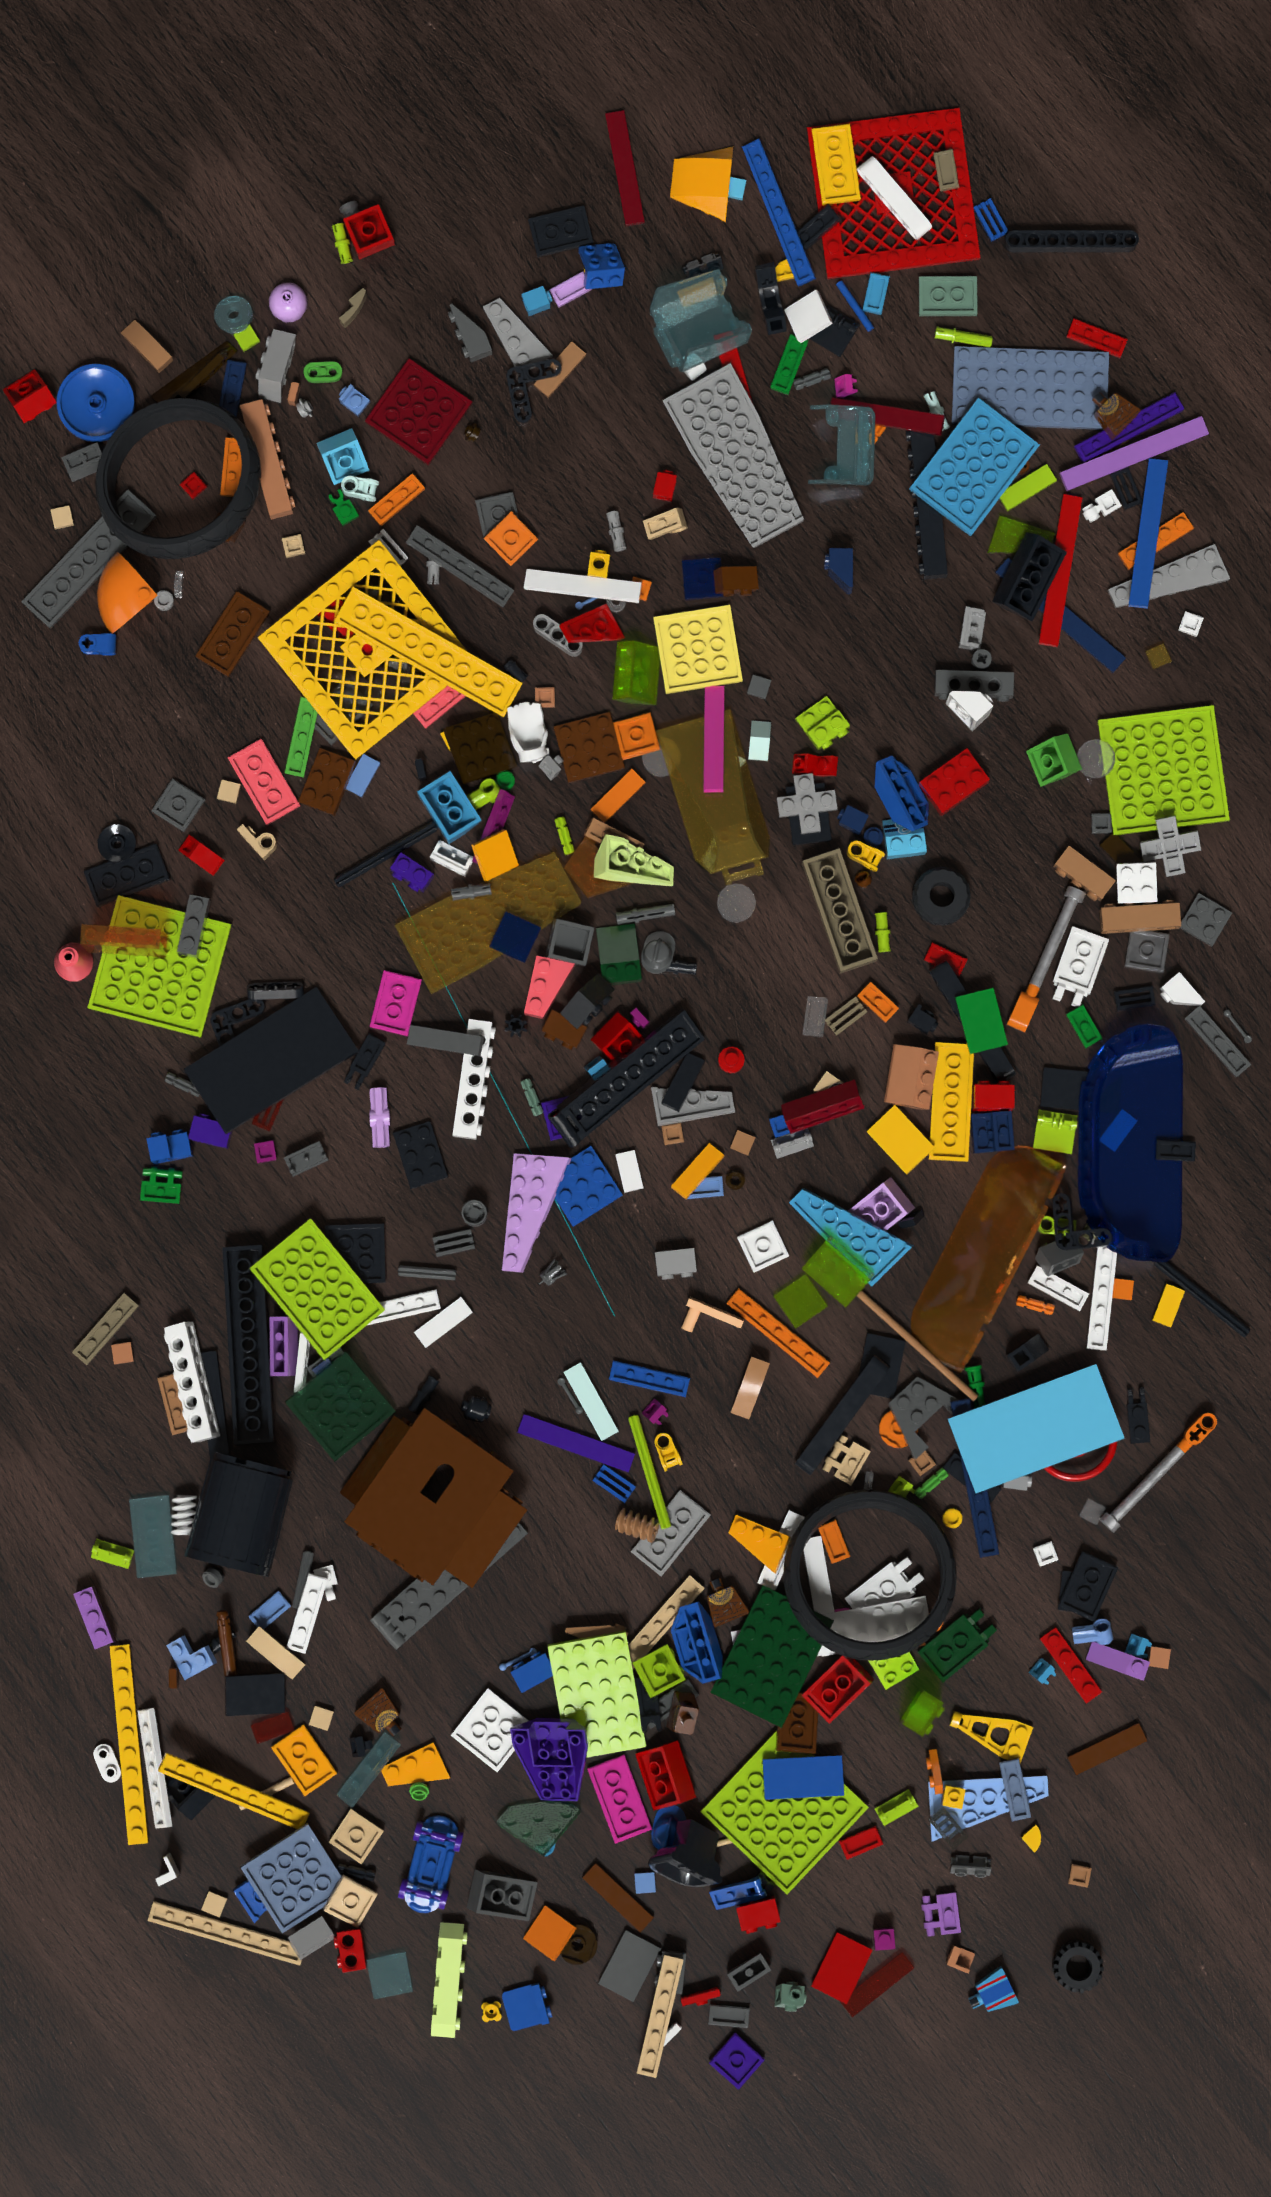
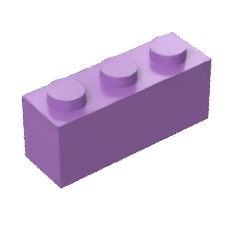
M270 1317V1376H296L298 1328L289 1317Z
M92 1586L74 1593L73 1595L94 1649L116 1642L95 1587Z

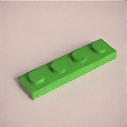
M300 697L284 770L285 774L304 777L317 718V712L304 697Z

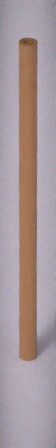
M861 1290L858 1293L857 1297L973 1402L979 1397L865 1292Z

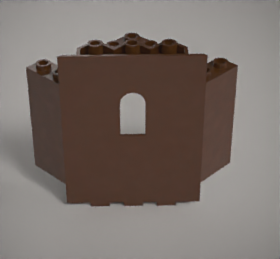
M425 1408L414 1423H411L404 1417L400 1420L394 1415L340 1491L341 1495L355 1505L344 1522L357 1531V1537L370 1546L372 1545L382 1555L392 1562L394 1561L395 1564L419 1581L423 1582L425 1580L433 1586L442 1572L446 1570L473 1588L527 1511L522 1506L523 1501L516 1496L510 1498L508 1496L510 1492L503 1488L513 1470L499 1461L501 1457L492 1450L488 1453L477 1445L479 1441L471 1435L465 1437L454 1428L457 1425L446 1419L444 1422ZM443 1464L451 1465L454 1469V1477L435 1504L420 1492L439 1466Z

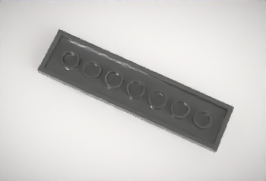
M129 490L116 501L121 519L138 532L142 533L157 517ZM102 516L21 602L51 629L98 580L111 557L116 552L122 554L129 546L114 535Z

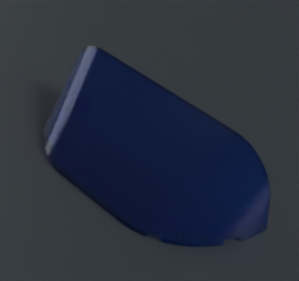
M1143 1024L1127 1028V1031L1114 1035L1097 1051L1088 1065L1089 1073L1086 1081H1082L1079 1096L1078 1190L1081 1208L1085 1209L1088 1217L1086 1222L1090 1229L1104 1228L1112 1232L1114 1239L1112 1244L1107 1246L1108 1249L1127 1259L1163 1263L1169 1261L1175 1255L1181 1239L1182 1161L1155 1160L1156 1140L1183 1141V1059L1178 1040L1170 1029L1164 1026ZM1104 1232L1101 1237H1097V1239L1102 1240L1103 1243H1105V1240L1109 1239V1236L1105 1235Z

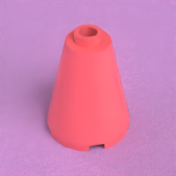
M68 943L57 951L54 958V966L60 977L68 981L78 982L91 973L93 957L89 949L84 945Z

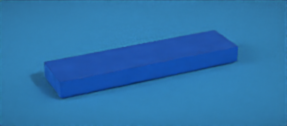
M613 1361L609 1380L686 1397L690 1378Z

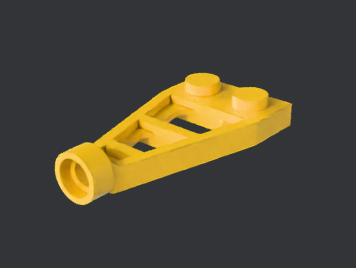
M954 1711L949 1726L959 1728L999 1757L1006 1760L1019 1758L1020 1763L1033 1730L1032 1726L1016 1720L965 1715ZM975 1722L988 1724L985 1736L982 1737L972 1731ZM996 1727L1009 1730L1004 1746H999L991 1740V1732Z

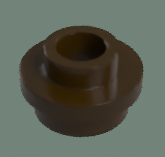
M473 423L466 427L464 431L466 441L475 442L481 429L477 427V424Z
M738 1170L730 1171L726 1176V1185L732 1190L742 1188L745 1183L743 1173ZM733 1177L739 1178L737 1184L732 1183L731 1179Z

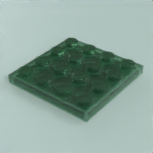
M346 1351L284 1401L334 1462L396 1412Z

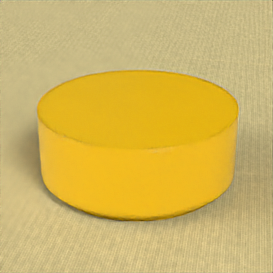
M957 1509L946 1510L942 1516L944 1525L948 1528L960 1526L962 1523L960 1511Z

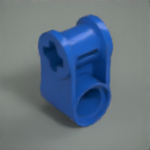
M85 634L79 639V647L84 654L116 655V634ZM87 640H90L91 644H93L89 648L83 645L86 644Z

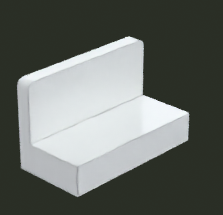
M170 1853L163 1857L169 1872L156 1878L158 1886L181 1875Z

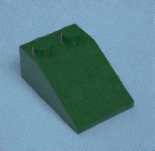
M635 924L596 928L602 977L610 985L642 982Z

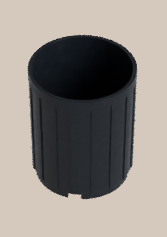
M215 1453L213 1460L209 1461L184 1556L269 1577L293 1480L290 1479L292 1472Z

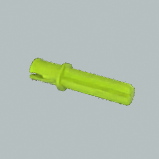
M936 326L934 339L949 340L951 343L955 341L984 347H991L993 341L992 336Z

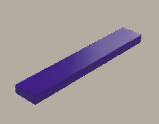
M1173 393L1141 410L1138 416L1113 441L1103 430L1075 445L1074 449L1082 463L1088 462L1184 411V407L1176 393Z
M525 1414L517 1432L628 1473L635 1456L634 1453Z

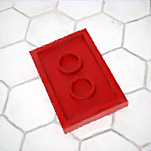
M837 1932L811 1987L848 2004L873 1950Z

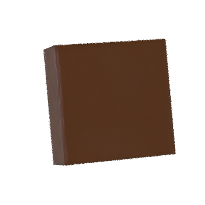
M170 1668L168 1670L169 1688H179L178 1668Z

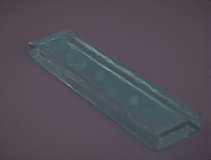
M384 1732L337 1793V1796L353 1808L401 1744L387 1732Z

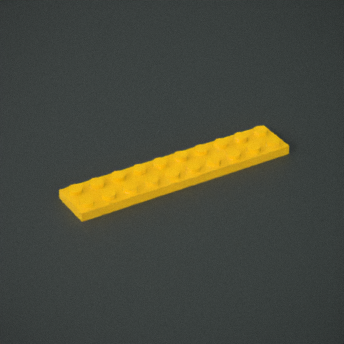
M355 587L351 588L334 619V622L497 713L501 717L505 716L507 708L510 707L522 685L520 681Z

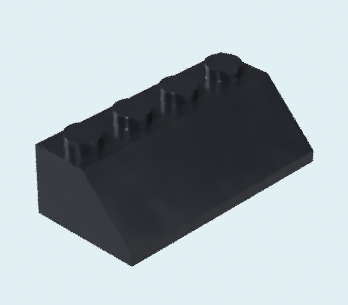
M1026 532L992 602L1013 614L1033 622L1067 552L1040 535Z

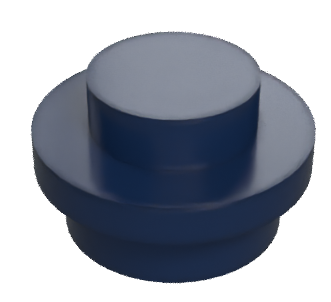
M869 828L864 833V841L870 847H877L883 841V833L878 828Z

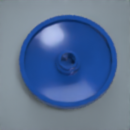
M89 364L75 369L64 379L57 394V410L62 423L69 432L82 440L91 442L109 440L118 427L134 414L135 398L128 380L119 371L107 365Z

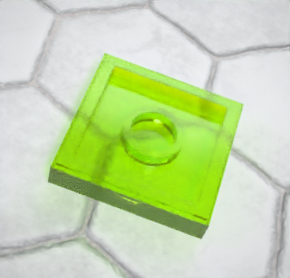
M806 1274L773 1296L795 1329L828 1307Z

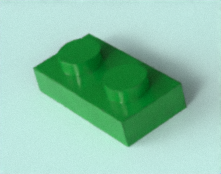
M1084 1005L1066 1014L1085 1049L1103 1039Z

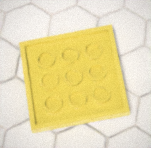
M730 605L653 617L666 694L743 682Z

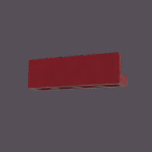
M855 1080L781 1105L784 1120L790 1134L865 1108Z

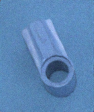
M1098 1619L1091 1625L1072 1627L1074 1644L1096 1641L1100 1645H1106L1113 1640L1111 1625L1107 1619Z

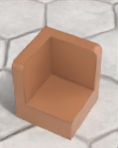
M953 1945L946 1964L969 1974V1968L975 1954Z

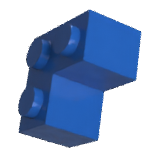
M183 1130L173 1131L170 1136L164 1135L162 1132L150 1134L151 1138H146L150 1159L154 1164L193 1157L191 1143L188 1139L189 1133H184Z

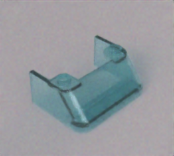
M811 405L810 410H826L827 423L832 427H838L837 466L827 467L824 472V479L808 480V484L858 486L871 484L874 478L875 413L870 407L845 405Z

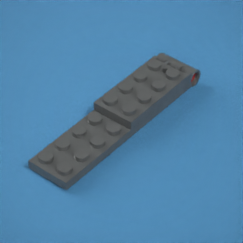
M519 1523L486 1570L528 1534ZM446 1570L442 1572L433 1586L425 1580L421 1582L416 1579L370 1621L391 1646L397 1650L464 1591L468 1585ZM404 1616V1621H400L399 1617Z

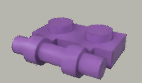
M956 1892L936 1894L937 1903H931L930 1895L922 1896L923 1904H921V1908L925 1915L924 1929L927 1931V1936H935L934 1928L940 1927L941 1935L961 1933ZM938 1909L939 1921H933L932 1910Z

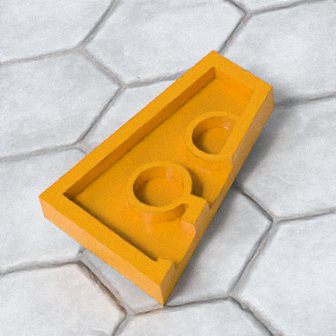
M735 1515L728 1533L776 1574L791 1537Z
M434 1742L380 1768L388 1786L451 1778Z

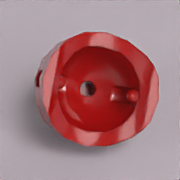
M736 1047L723 1049L718 1058L721 1070L730 1074L739 1072L743 1068L745 1061L742 1051Z

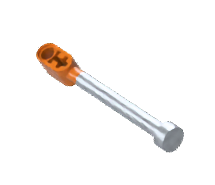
M1071 886L1067 887L1064 894L1067 897L1026 992L1021 991L1007 1022L1008 1026L1025 1033L1039 1002V998L1036 996L1077 903L1083 902L1086 895L1085 892Z
M1211 1413L1201 1414L1185 1430L1183 1439L1110 1514L1106 1512L1100 1518V1521L1114 1533L1120 1527L1118 1522L1193 1445L1201 1443L1216 1427V1417ZM1205 1416L1210 1417L1212 1420V1425L1209 1428L1204 1427L1202 1424V1419ZM1199 1428L1205 1431L1204 1434L1202 1431H1200L1196 1435L1197 1440L1189 1439L1191 1437V1435L1189 1434L1190 1432L1194 1433Z

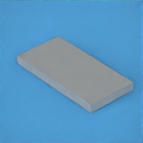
M681 1490L666 1507L671 1527L661 1529L659 1524L657 1536L652 1543L648 1542L647 1539H640L631 1551V1553L661 1577L710 1516L707 1511Z

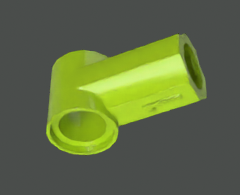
M487 778L481 782L477 790L467 795V798L474 809L477 810L489 802L495 803L501 788L493 779Z
M1041 1217L1036 1224L1037 1230L1041 1234L1055 1235L1054 1217ZM1059 1219L1060 1227H1066L1069 1224L1068 1219ZM1043 1220H1048L1051 1223L1050 1230L1042 1229L1041 1222ZM1073 1220V1223H1074V1231H1076V1221H1077V1220ZM1060 1230V1231H1059V1234H1060V1233H1063L1064 1236H1066V1232H1067V1233H1070V1230H1068V1231H1061V1230Z

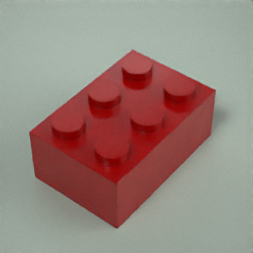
M966 748L921 780L919 787L939 815L943 816L988 784L990 779L968 748Z

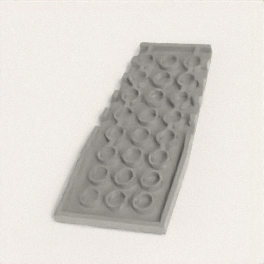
M731 363L662 400L690 453L753 548L804 521L760 417Z

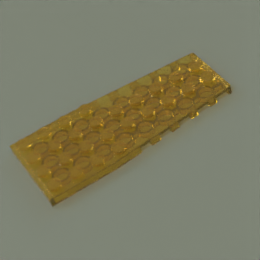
M555 852L533 860V862L519 866L505 874L503 873L489 881L480 883H490L492 895L474 897L473 900L467 898L455 901L452 900V896H449L394 925L431 995L483 968L553 923L554 919L561 918L581 905V900Z

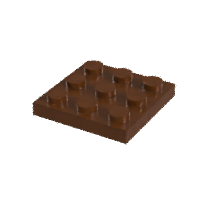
M610 712L553 727L561 758L563 759L568 784L625 769Z

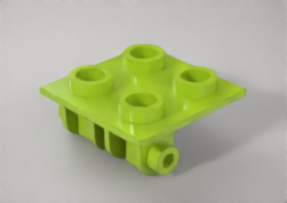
M1039 1110L1033 1148L1072 1154L1078 1122L1077 1115Z
M910 1652L885 1660H868L885 1690L920 1670Z

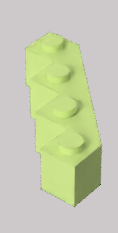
M440 1922L431 2036L455 2038V2031L460 2030L457 2006L458 2001L462 2002L463 1989H459L460 1973H464L465 1961H461L463 1944L467 1945V1933L464 1932V1924Z

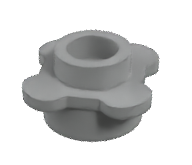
M300 398L299 403L296 404L298 412L303 418L308 415L312 417L311 411H313L311 403Z

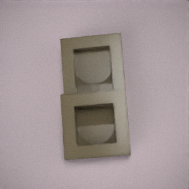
M364 288L349 299L351 308L339 317L340 324L344 328L356 318L362 309L367 297Z

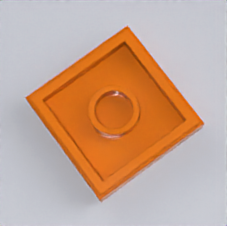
M512 511L483 538L510 566L538 540Z
M651 712L613 722L623 760L660 750Z
M545 1905L523 1939L552 1961H555L577 1928Z

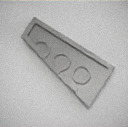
M500 298L483 306L485 314L514 367L553 358L548 349Z
M651 1087L658 1126L735 1113L732 1092L691 1090L680 1112H677L661 1104L668 1089Z

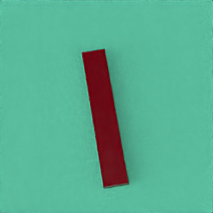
M622 110L605 113L625 226L644 224L625 112Z
M832 398L828 417L833 419L939 436L942 434L945 420L944 415Z

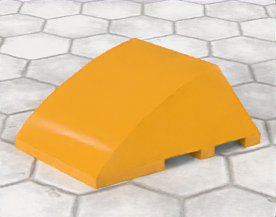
M733 147L674 159L670 198L726 222Z

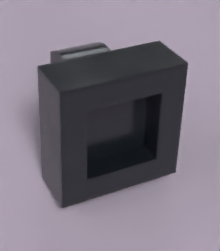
M362 1736L349 1738L353 1758L366 1756L365 1750L373 1748L372 1740L363 1741Z

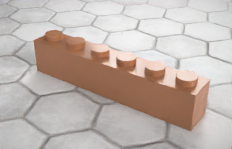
M262 399L242 404L240 408L245 426L253 437L261 463L260 480L269 516L272 520L293 514L292 508L295 507L293 496L289 497L287 492L291 488L288 477H283L282 471H285L283 459L279 460L277 453L281 452L279 443L273 440L272 434H276L273 422L269 423L267 416L271 415L268 404L264 405Z

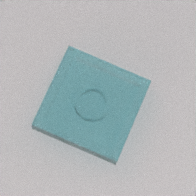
M406 1952L366 1960L374 2000L413 1992Z

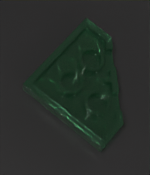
M544 1801L509 1806L497 1820V1825L544 1857L581 1812L579 1808L569 1801Z

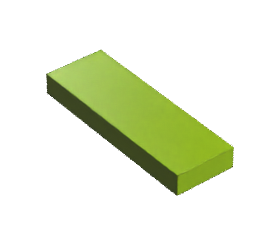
M1046 464L1008 487L999 499L1008 512L1057 482V479Z

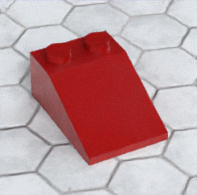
M842 1655L802 1696L830 1724L873 1682L874 1678L855 1659Z

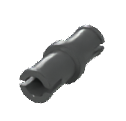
M490 883L474 886L468 884V887L451 889L453 901L467 898L473 900L474 897L492 895Z

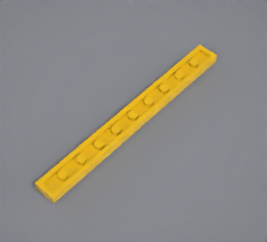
M130 1644L110 1646L128 1845L149 1843L131 1649Z

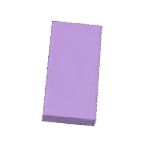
M584 272L549 290L558 308L592 290L585 289L583 285Z

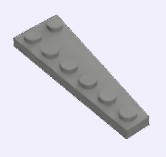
M1215 544L1153 570L1149 600L1230 580ZM1132 579L1108 589L1115 608L1129 605Z

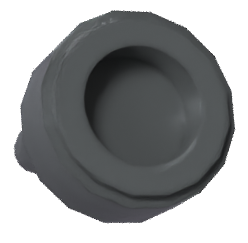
M210 1567L203 1573L202 1578L207 1586L217 1588L225 1576L220 1569Z

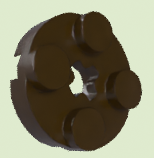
M575 1924L574 1926L577 1929L560 1955L570 1964L581 1965L591 1960L596 1954L597 1939L589 1927ZM580 1939L583 1947L575 1950L572 1942Z

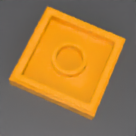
M503 829L471 845L484 881H489L519 866L507 830Z

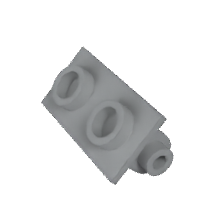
M808 1128L771 1140L777 1159L814 1147Z

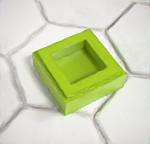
M250 324L233 334L243 352L260 343Z

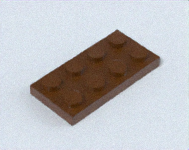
M237 591L195 657L229 678L269 616L270 611Z

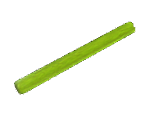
M633 1415L628 1418L660 1527L661 1529L671 1527L669 1516L639 1416Z

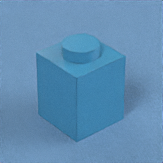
M543 286L521 294L528 316L550 309L552 298L549 290L545 291Z

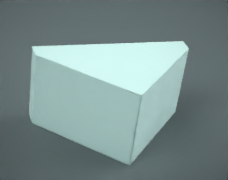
M752 721L748 760L768 761L771 722Z

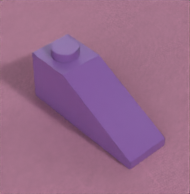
M1091 1642L1085 1659L1143 1681L1150 1664L1149 1661L1096 1642Z

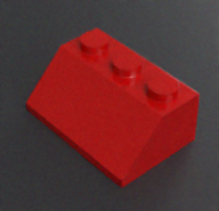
M678 1740L635 1754L653 1811L696 1798Z

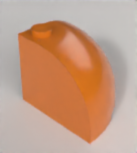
M116 552L104 567L97 589L99 613L111 634L158 596L119 552Z

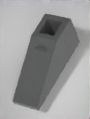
M450 304L448 315L451 323H456L457 329H455L458 341H463L464 347L461 348L465 358L469 357L470 362H474L492 355V349L486 333L458 308Z

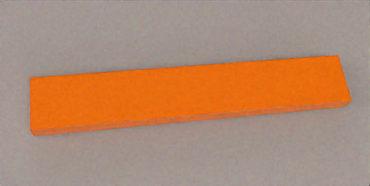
M739 1288L726 1303L815 1377L818 1378L830 1364L829 1361Z

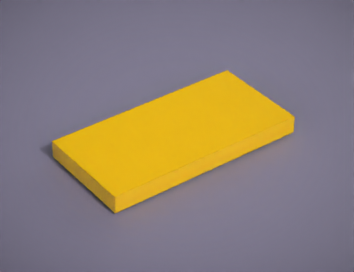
M850 124L813 128L812 137L822 205L860 201L861 197Z

